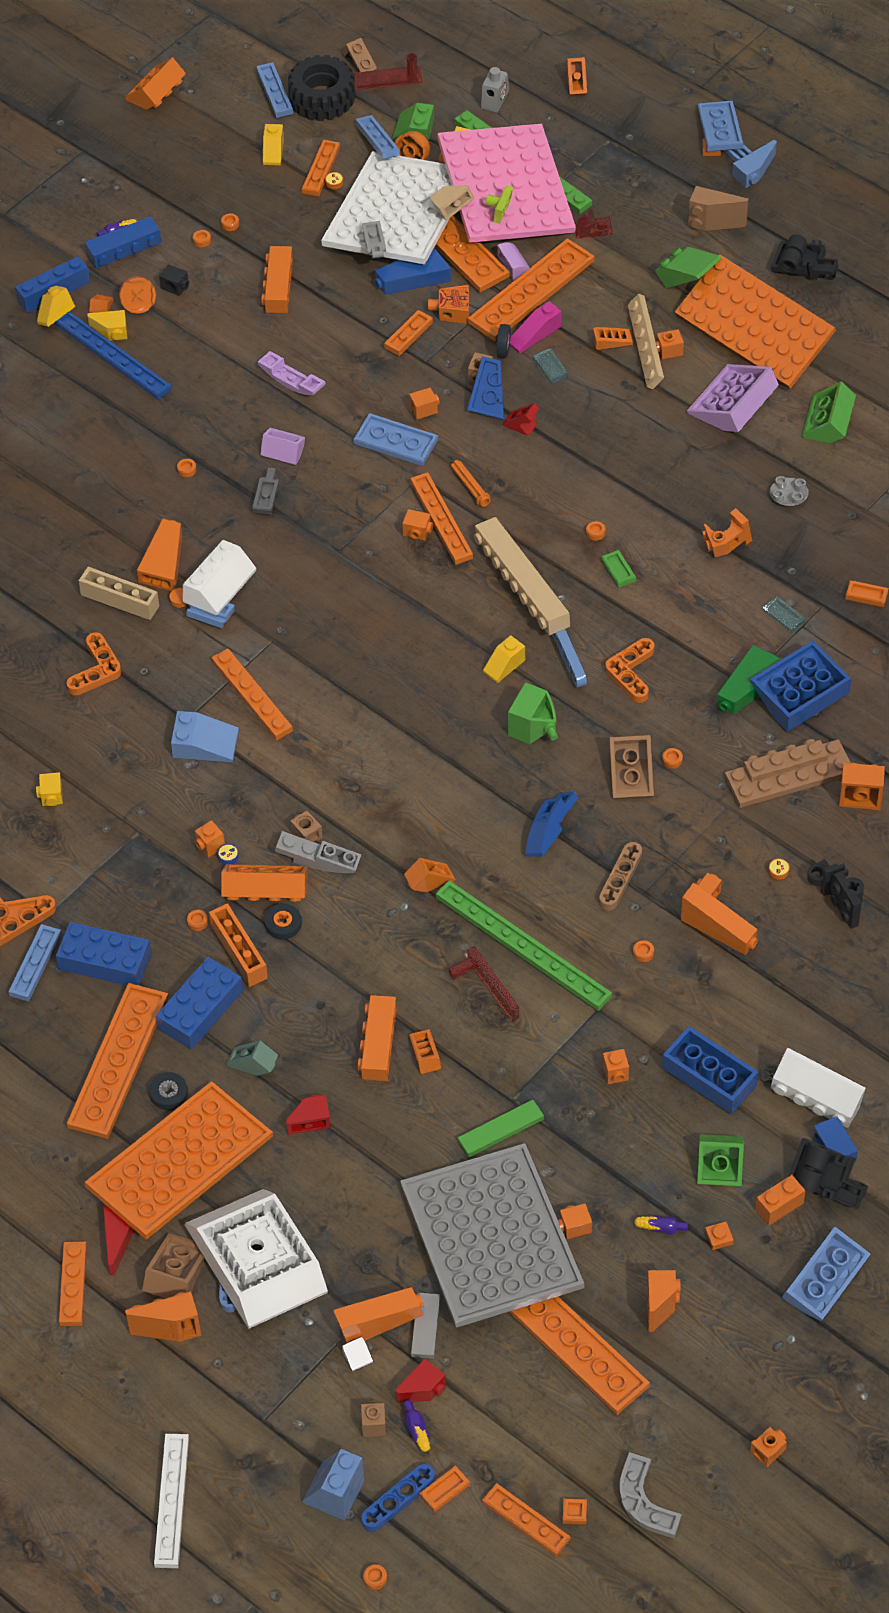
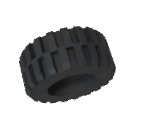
M315 55L313 58L307 57L305 61L301 60L298 62L297 66H294L288 75L289 101L293 109L303 117H308L310 120L318 119L319 121H324V119L332 120L336 116H342L343 112L346 113L354 104L356 96L354 73L347 63L343 60L340 61L337 57L331 58L329 55ZM318 86H328V87H331V88L324 89V90L312 89V88H315V87H318Z

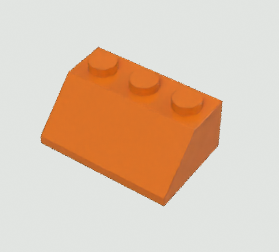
M172 57L155 66L124 98L126 101L146 110L151 107L156 108L162 103L161 99L169 96L173 92L171 89L177 87L183 81L181 78L186 73Z

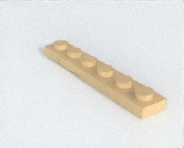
M638 293L628 304V309L646 385L648 388L654 389L664 379L645 297Z

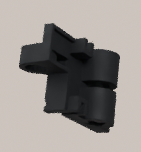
M794 234L790 236L788 241L780 242L771 264V271L807 275L808 271H810L811 279L817 280L818 276L821 275L826 280H833L838 272V259L824 258L826 249L825 245H822L821 240L818 241V244H816L815 240H812L810 244L807 243L803 236Z
M825 859L812 865L808 869V882L815 886H821L823 896L832 894L830 895L832 904L838 907L842 920L845 923L847 922L851 929L859 926L864 891L863 882L855 877L846 879L849 871L845 869L844 863L841 865L836 863L829 866ZM819 872L821 877H814L812 873Z
M802 1138L789 1176L793 1175L806 1191L820 1193L823 1197L829 1196L830 1200H836L857 1210L868 1189L866 1184L849 1179L856 1158L851 1156L843 1158L844 1155L837 1151Z

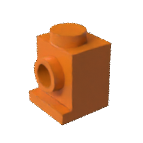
M707 873L696 884L717 898L721 892L722 880L714 874Z
M769 1427L760 1437L751 1442L750 1453L767 1468L786 1450L785 1434L779 1429L774 1431Z

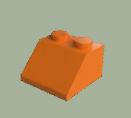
M648 1270V1332H653L675 1312V1303H680V1279H676V1270Z

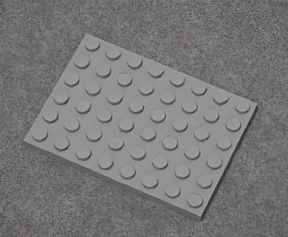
M525 1143L400 1181L401 1188L456 1328L584 1288V1281Z

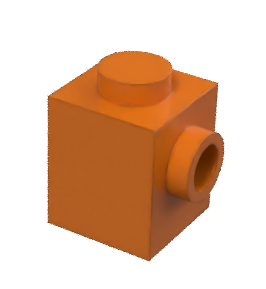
M679 329L657 333L656 346L662 360L683 356L684 342Z
M431 388L409 394L410 408L416 419L438 413L440 401L438 395L434 394Z
M408 509L402 523L403 536L425 541L428 533L431 534L433 529L430 514Z
M212 820L195 830L196 840L194 842L200 851L202 850L208 858L216 854L219 848L225 845L224 834Z
M624 1049L603 1053V1070L607 1084L629 1080V1064Z
M586 1204L571 1205L560 1210L558 1222L562 1232L565 1234L566 1240L592 1233V1220Z

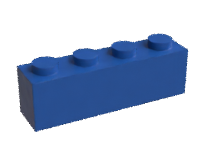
M151 216L86 241V255L97 269L160 244V229Z
M78 256L16 286L17 302L28 313L40 307L42 296L53 286L67 288L68 292H71L90 283L87 265Z

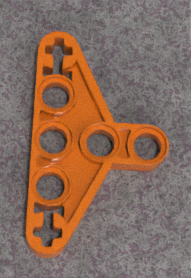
M45 895L7 902L0 898V910L6 912L5 915L0 917V947L53 915L56 911L54 898ZM28 913L35 915L31 920H25L23 917ZM9 924L17 925L13 931H8L6 927Z

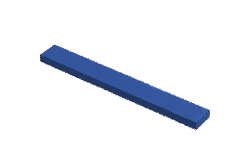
M70 311L55 321L56 326L159 400L172 390L169 383Z

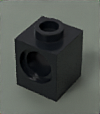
M170 264L159 275L160 288L172 294L180 296L189 286L188 272Z

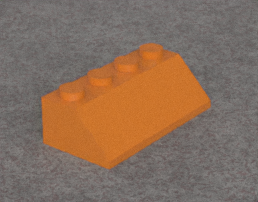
M226 864L221 872V897H227V900H238L239 897H247V900L256 901L262 897L268 898L269 901H280L281 898H289V901H301V898H305L307 894L308 866Z

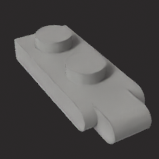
M380 221L362 223L368 254H372L373 258L384 257L383 252H386V245Z

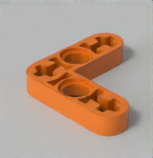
M94 632L86 637L87 648L97 666L68 678L67 689L72 695H81L121 676L120 663L100 633ZM93 641L99 643V648H97L96 644ZM103 653L109 655L106 659H101L98 657L100 654ZM110 664L115 671L109 670L108 665ZM91 675L99 676V678L94 681L89 679Z
M642 638L606 661L605 666L606 674L637 703L645 702L648 699L649 689L631 669L654 654V642L648 638ZM633 655L635 659L629 661L625 659V656ZM625 677H629L632 679V681L630 683H624L622 679Z

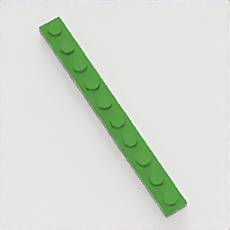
M468 110L454 119L455 125L470 130L491 128ZM560 177L568 205L571 209L581 214L592 206V200Z
M450 880L436 893V899L597 1011L612 998V992Z

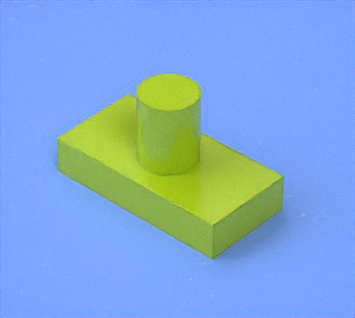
M506 185L501 198L491 194L487 195L485 205L496 208L493 220L495 223L500 224L512 198V186Z

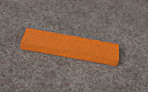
M328 140L322 141L303 184V194L320 196L325 184V177L330 173L340 150V143Z
M497 1483L482 1499V1503L555 1557L571 1540V1536Z

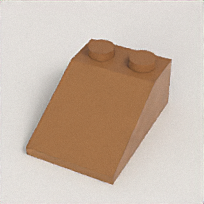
M696 186L689 201L688 227L704 231L746 227L748 198Z
M650 735L610 737L613 799L654 796Z
M168 1233L146 1268L142 1291L163 1298H170L181 1292H192L205 1262V1257L195 1241Z

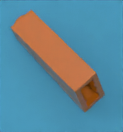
M162 519L137 569L139 583L169 591L176 589L182 543L181 523Z
M693 883L682 897L681 921L744 955L750 949L753 950L758 943L757 928L700 886Z
M410 1287L333 1311L346 1343H349L360 1337H363L364 1341L423 1316L421 1307L425 1305L420 1294L415 1295L413 1288Z

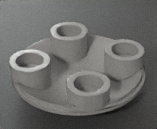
M779 476L770 488L772 499L784 506H795L803 503L809 493L806 481L802 478L795 479Z

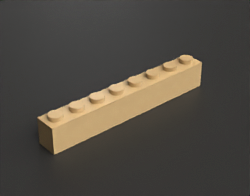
M494 517L475 525L476 534H474V539L476 543L481 545L485 555L492 559L494 567L501 571L503 579L510 583L512 591L514 593L517 592L522 604H526L531 616L536 617L540 628L545 629L548 635H552L570 627L568 610L498 519Z

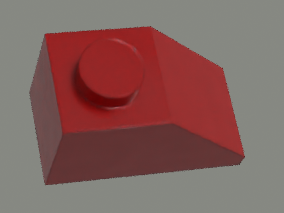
M312 1095L301 1101L286 1120L288 1135L331 1128L326 1095Z
M424 1359L395 1390V1401L398 1403H404L408 1400L412 1402L431 1401L436 1395L440 1396L446 1388V1375Z

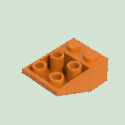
M191 1292L177 1293L170 1298L156 1299L152 1303L135 1305L125 1310L130 1335L178 1342L201 1336L198 1313Z

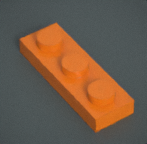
M417 310L384 343V348L400 356L433 323V318Z

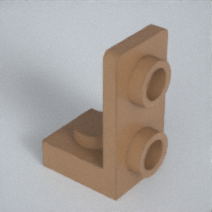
M362 38L346 44L341 52L344 57L348 55L352 57L361 76L377 69Z

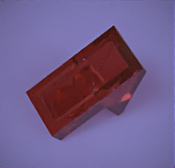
M592 209L575 222L577 239L613 235L610 216L594 218Z

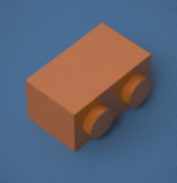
M791 1175L756 1197L755 1211L770 1226L804 1204L805 1189Z

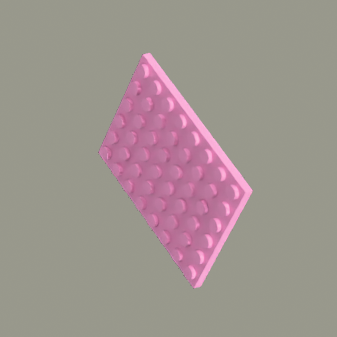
M542 124L438 133L437 139L451 185H468L475 197L474 200L459 210L469 243L575 233L576 226ZM506 185L513 187L512 198L501 223L498 224L493 222L496 208L485 205L488 194L501 198Z

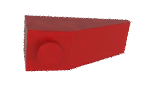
M104 1206L108 1266L110 1275H115L134 1230L109 1207Z

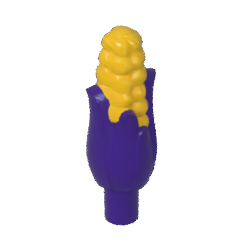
M120 220L117 223L108 224L104 230L96 232L97 237L137 222V220Z
M672 1216L637 1217L634 1221L637 1227L670 1235L675 1234L676 1230L687 1231L688 1222H678Z
M408 1400L403 1403L406 1411V1426L413 1437V1441H416L421 1451L427 1452L430 1449L428 1440L430 1435L425 1427L422 1414L415 1410L412 1401Z

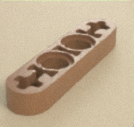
M629 842L624 846L600 893L599 904L602 909L610 911L618 906L641 860L642 847L640 844ZM633 850L636 851L633 853L631 859H629V852L631 853ZM622 865H628L631 869L629 871L624 872L621 871L619 867ZM613 881H620L623 885L614 887L611 883ZM610 893H612V900L606 902L605 900H608Z

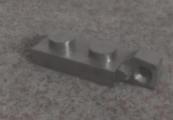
M268 467L266 477L259 479L252 508L253 513L272 515L279 487V479H276L275 473L276 468Z

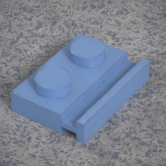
M227 603L217 616L191 605L190 609H187V617L223 628V624L228 621L235 611V605Z

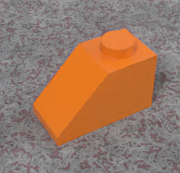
M585 57L566 59L569 95L587 93Z
M419 858L404 873L412 890L426 893L444 886L449 880L451 882L455 880L447 864Z

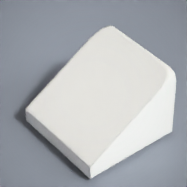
M363 1337L342 1346L343 1355L352 1372L373 1362Z

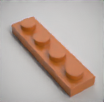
M64 1242L59 1314L60 1326L83 1325L86 1242Z

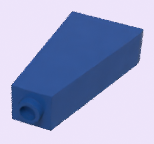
M434 248L425 264L398 260L375 270L374 283L385 295L451 281V267Z

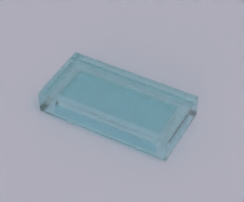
M551 348L534 355V360L551 384L568 377L567 370Z
M778 596L763 606V611L791 633L805 623L806 618Z

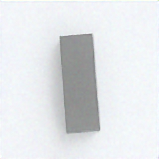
M419 1293L425 1306L421 1307L423 1316L416 1318L414 1322L411 1357L434 1359L440 1294Z

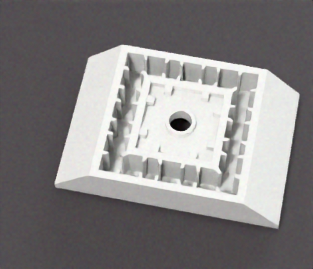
M262 1189L185 1223V1227L248 1329L328 1292L318 1260L275 1193ZM259 1244L263 1249L256 1251L251 1246Z

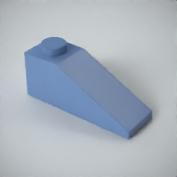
M773 140L734 162L732 177L745 188L760 181L776 155L777 141Z

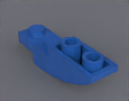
M575 792L559 793L556 798L544 801L535 816L529 832L525 853L527 857H541L545 855L551 844L557 840L558 835L562 831L559 823L563 821L564 816L573 808L574 803L578 799Z

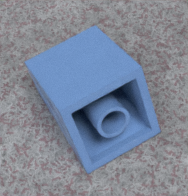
M340 1449L324 1460L302 1503L345 1521L364 1483L362 1457Z

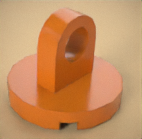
M131 277L124 281L120 287V302L131 313H144L155 303V287L144 277Z

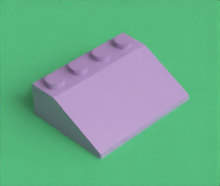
M727 364L689 407L687 412L723 431L739 432L779 384L771 367Z

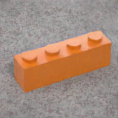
M270 246V252L266 254V265L268 267H265L264 275L267 280L263 281V291L265 294H262V305H265L266 313H288L293 264L292 246Z
M228 903L210 911L211 927L248 987L268 979L264 960Z
M370 995V1003L365 1004V1016H368V1019L363 1021L362 1033L365 1034V1040H361L360 1052L363 1053V1058L358 1059V1071L362 1072V1080L388 1081L397 1009L396 997Z

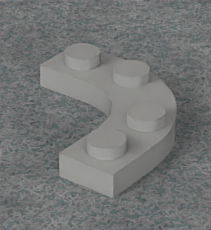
M629 1452L620 1478V1499L625 1511L639 1526L674 1539L682 1514L658 1507L649 1501L645 1496L643 1487L651 1459Z

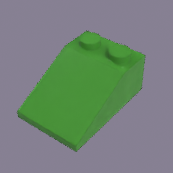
M678 247L671 252L669 258L667 257L659 263L660 266L655 272L667 289L698 280L721 257L691 247L682 249Z

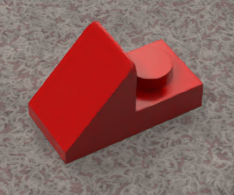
M533 403L511 411L503 425L528 436L537 425L534 419L539 407Z

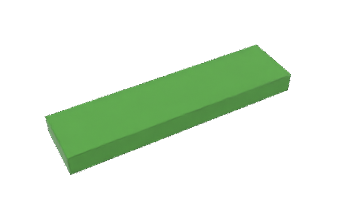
M531 1100L458 1137V1143L469 1158L544 1120V1115L534 1100Z

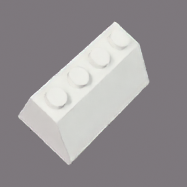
M222 540L183 584V602L217 616L256 572V567L240 546Z
M789 1048L785 1051L771 1084V1089L777 1094L792 1099L798 1105L808 1107L817 1115L825 1116L829 1119L838 1116L842 1125L846 1128L849 1127L858 1112L866 1089Z

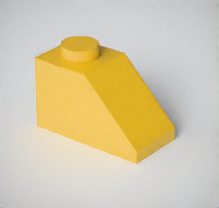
M265 124L263 165H281L284 145L283 125Z
M53 286L42 296L37 318L38 325L49 327L75 307L67 288Z
M125 310L88 313L89 326L110 341L127 339Z
M510 635L496 647L483 669V673L496 683H499L525 661V646Z

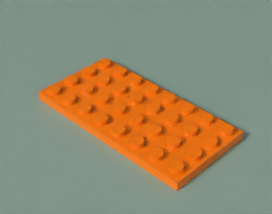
M719 255L721 259L701 277L676 309L675 314L754 366L771 367L777 381L791 389L835 333V327L727 258Z
M211 1081L86 1180L85 1188L147 1240L271 1139L273 1132Z

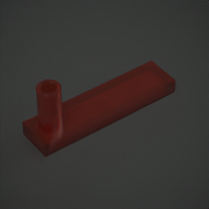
M409 53L406 56L407 67L354 73L355 90L422 83L420 66H417V55Z
M473 946L467 949V959L448 968L451 978L455 980L475 970L512 1022L519 1018L518 1004L477 948Z

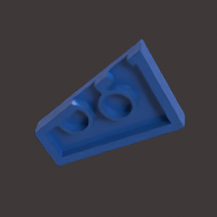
M482 356L467 411L504 421L501 361Z

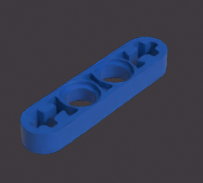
M421 1464L412 1470L362 1513L363 1528L369 1532H376L413 1502L422 1490L434 1482V1469L430 1465ZM420 1473L424 1475L428 1473L429 1479L422 1478L420 1480ZM404 1486H411L414 1491L406 1496L400 1490ZM388 1500H392L396 1503V1507L392 1510H386L383 1504ZM368 1517H376V1523L372 1521L368 1523Z

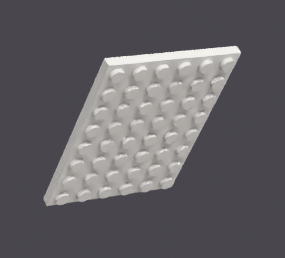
M372 151L321 240L322 246L368 254L362 223L380 221L386 245V252H383L384 257L425 264L449 219L446 220L434 208L429 198L443 186H452L446 165L444 163L404 156L382 159L377 152Z

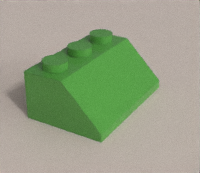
M842 381L813 394L802 437L827 443L843 439L847 433L856 394Z

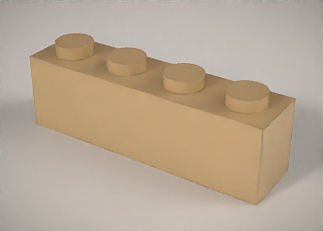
M87 567L79 579L80 592L84 597L148 620L152 619L159 608L158 592L91 567Z

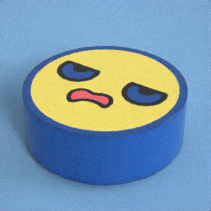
M225 844L219 848L218 859L222 864H234L237 862L239 853L236 846Z

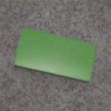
M619 550L601 556L603 565L618 588L636 582V576Z

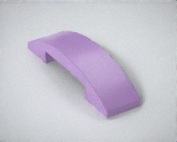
M271 351L258 361V365L274 380L297 393L314 395L326 384L325 381L313 374L307 377L284 363V358Z

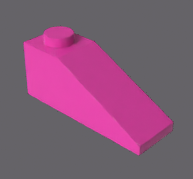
M550 301L536 309L511 336L510 346L520 354L560 328L561 310Z

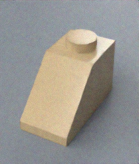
M468 185L443 186L429 197L434 208L446 220L475 199Z

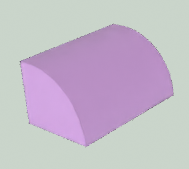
M509 242L497 245L498 259L510 272L512 281H515L530 269L516 245Z
M269 428L263 434L261 455L296 465L303 451L305 437Z

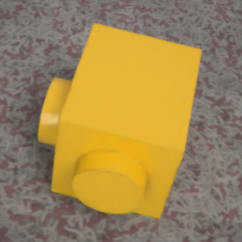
M60 772L39 774L40 786H36L37 798H41L42 806L63 804Z

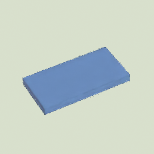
M733 101L699 103L698 113L707 150L743 149V140Z
M369 413L354 437L353 442L356 445L423 466L438 441V435Z

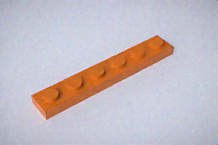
M429 473L410 478L413 489L425 511L430 514L431 521L454 564L457 565L472 560L473 553Z
M228 648L211 657L212 663L275 740L293 732V726Z

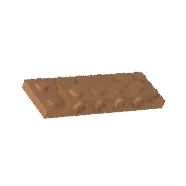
M809 739L801 746L789 745L784 751L777 752L776 750H771L766 756L759 758L758 756H751L744 762V767L725 772V779L739 808L839 780L842 778L843 763H850L839 739L822 744L821 740Z

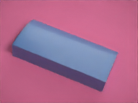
M834 1227L782 1298L800 1311L822 1321L870 1256V1253L838 1228Z

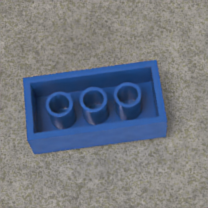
M69 922L56 954L59 970L123 985H128V983L140 985L152 952L150 940Z
M207 957L156 1015L158 1030L192 1050L243 992L242 977Z
M690 1026L666 1050L662 1058V1068L730 1114L739 1107L758 1083L759 1072Z

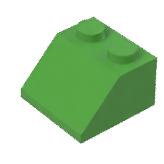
M415 103L401 112L394 131L393 141L409 131L420 132L429 141L434 124V105Z
M699 1134L697 1184L742 1186L744 1138L741 1136Z

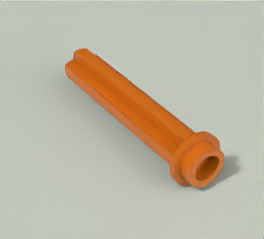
M455 460L451 464V468L475 497L476 503L482 507L489 505L491 502L490 495L484 492L463 463Z

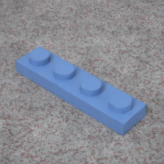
M274 63L256 66L258 76L276 118L292 115L293 108Z
M372 115L356 119V126L382 159H390L399 155V148Z
M43 924L40 925L9 989V996L30 1001L61 936L60 929Z

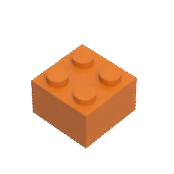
M843 763L839 807L880 810L885 766Z

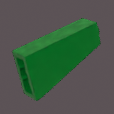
M752 646L717 694L716 707L735 715L759 696L750 679L782 659L756 646Z

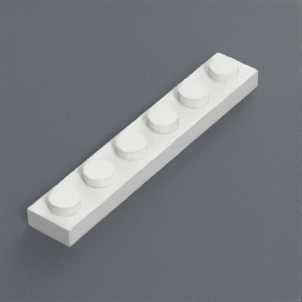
M165 1434L154 1560L155 1568L179 1567L189 1445L188 1434Z

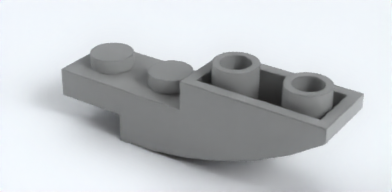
M282 831L275 849L277 853L294 858L293 863L335 873H355L361 857L359 853L322 841L320 845Z

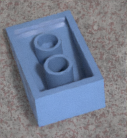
M177 711L171 741L173 758L233 762L239 728L197 712Z

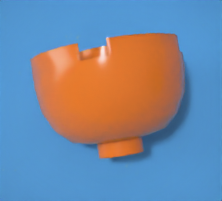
M409 131L403 133L395 140V144L399 148L398 156L421 160L428 159L430 144L425 135L420 132Z

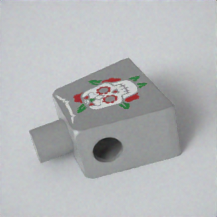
M498 67L490 69L482 85L481 109L497 113L509 92L508 73L500 71Z

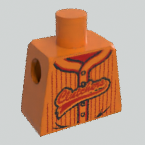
M469 285L441 288L439 290V299H428V310H439V319L441 321L468 324Z

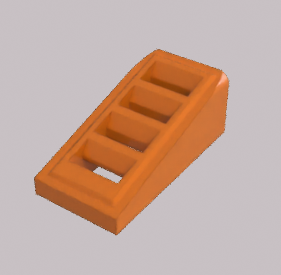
M593 328L596 350L633 345L629 329Z
M430 1029L409 1034L420 1073L425 1074L440 1070V1058ZM428 1039L427 1041L420 1042V1043H416V1042H418V1041H422V1040Z

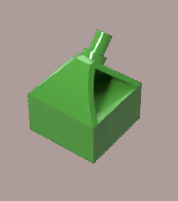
M525 683L508 711V736L528 744L533 743L546 733L551 740H556L558 738L556 733V714L548 691Z

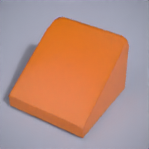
M99 294L95 295L90 299L89 311L91 313L108 312L114 298Z

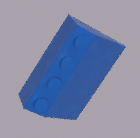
M813 640L750 679V682L774 719L787 732L849 694L851 678Z

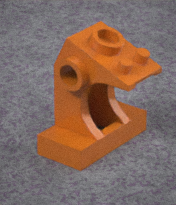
M736 508L730 512L731 525L724 532H715L704 524L705 531H702L703 539L706 542L708 551H712L714 557L726 555L741 543L748 545L752 541L749 521Z

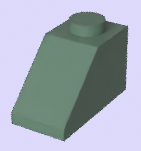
M259 1040L234 1047L226 1065L259 1076L270 1073L274 1069L278 1054Z

